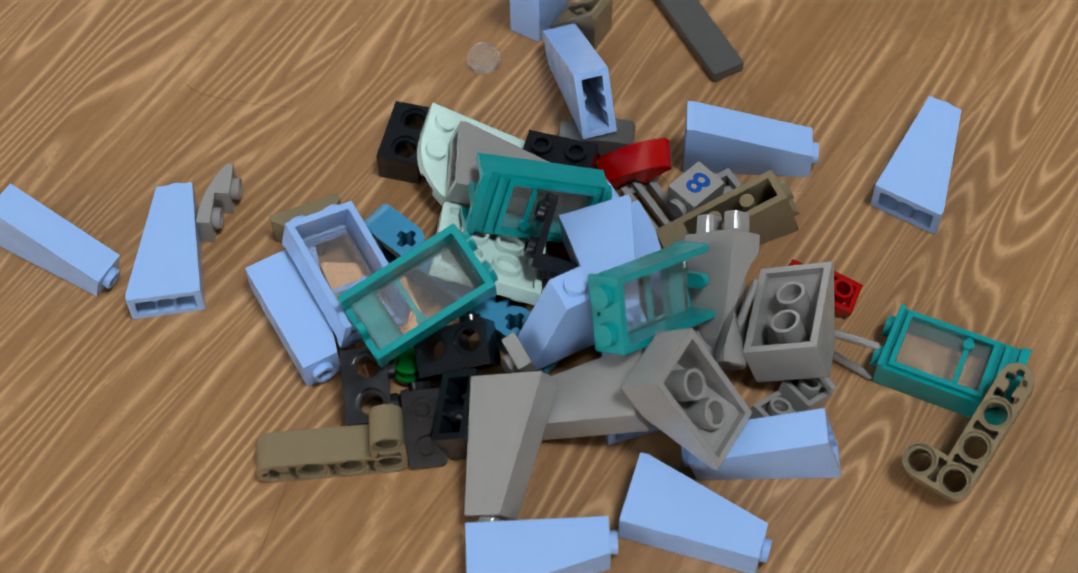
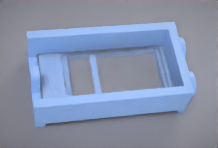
M352 201L340 205L332 204L317 213L308 216L300 215L285 223L282 246L289 252L334 331L340 348L363 341L341 308L337 296L388 265V261ZM395 284L379 292L377 296L397 326L400 327L407 324L411 308Z

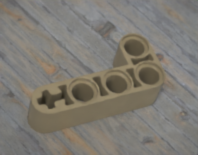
M1011 363L1000 371L949 456L924 442H916L909 445L902 456L906 474L915 482L948 501L961 502L967 499L1032 395L1034 375L1031 369L1021 363ZM1017 376L1023 378V386L1025 388L1017 387L1011 396V402L1004 398L1009 390L1008 378L1015 380ZM996 407L1002 409L1007 415L1006 421L1001 425L989 424L984 417L988 409ZM972 440L981 441L987 448L986 454L979 459L970 458L964 452L965 445ZM917 453H925L931 457L932 464L927 470L918 472L910 467L909 462L911 458ZM958 473L966 479L967 483L962 491L951 492L943 484L945 478L949 474Z
M381 404L369 410V424L271 432L260 435L256 440L257 477L264 482L277 483L390 473L403 470L408 465L403 410L397 405Z

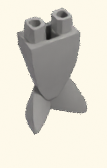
M739 210L725 211L723 230H721V216L714 214L697 215L696 233L685 235V241L709 244L708 252L688 259L687 265L689 271L704 272L709 277L708 286L701 289L690 288L691 307L715 310V318L691 328L723 371L746 369L747 361L743 355L744 344L735 313V306L748 269L759 254L760 235L749 232L750 214Z

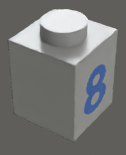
M698 161L668 186L667 207L674 217L679 218L723 195L725 182Z

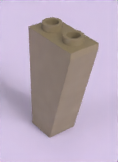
M769 170L655 231L664 249L674 245L673 243L679 240L685 241V235L696 233L697 215L714 214L721 216V230H723L725 211L739 210L750 214L749 232L760 235V245L799 230L795 220V216L799 215V211L785 179L778 181L773 171Z

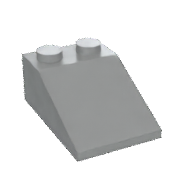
M833 262L761 269L758 279L759 285L755 293L743 349V355L756 382L830 377L835 349Z
M692 328L657 332L621 386L622 390L644 418L713 470L720 468L753 413Z

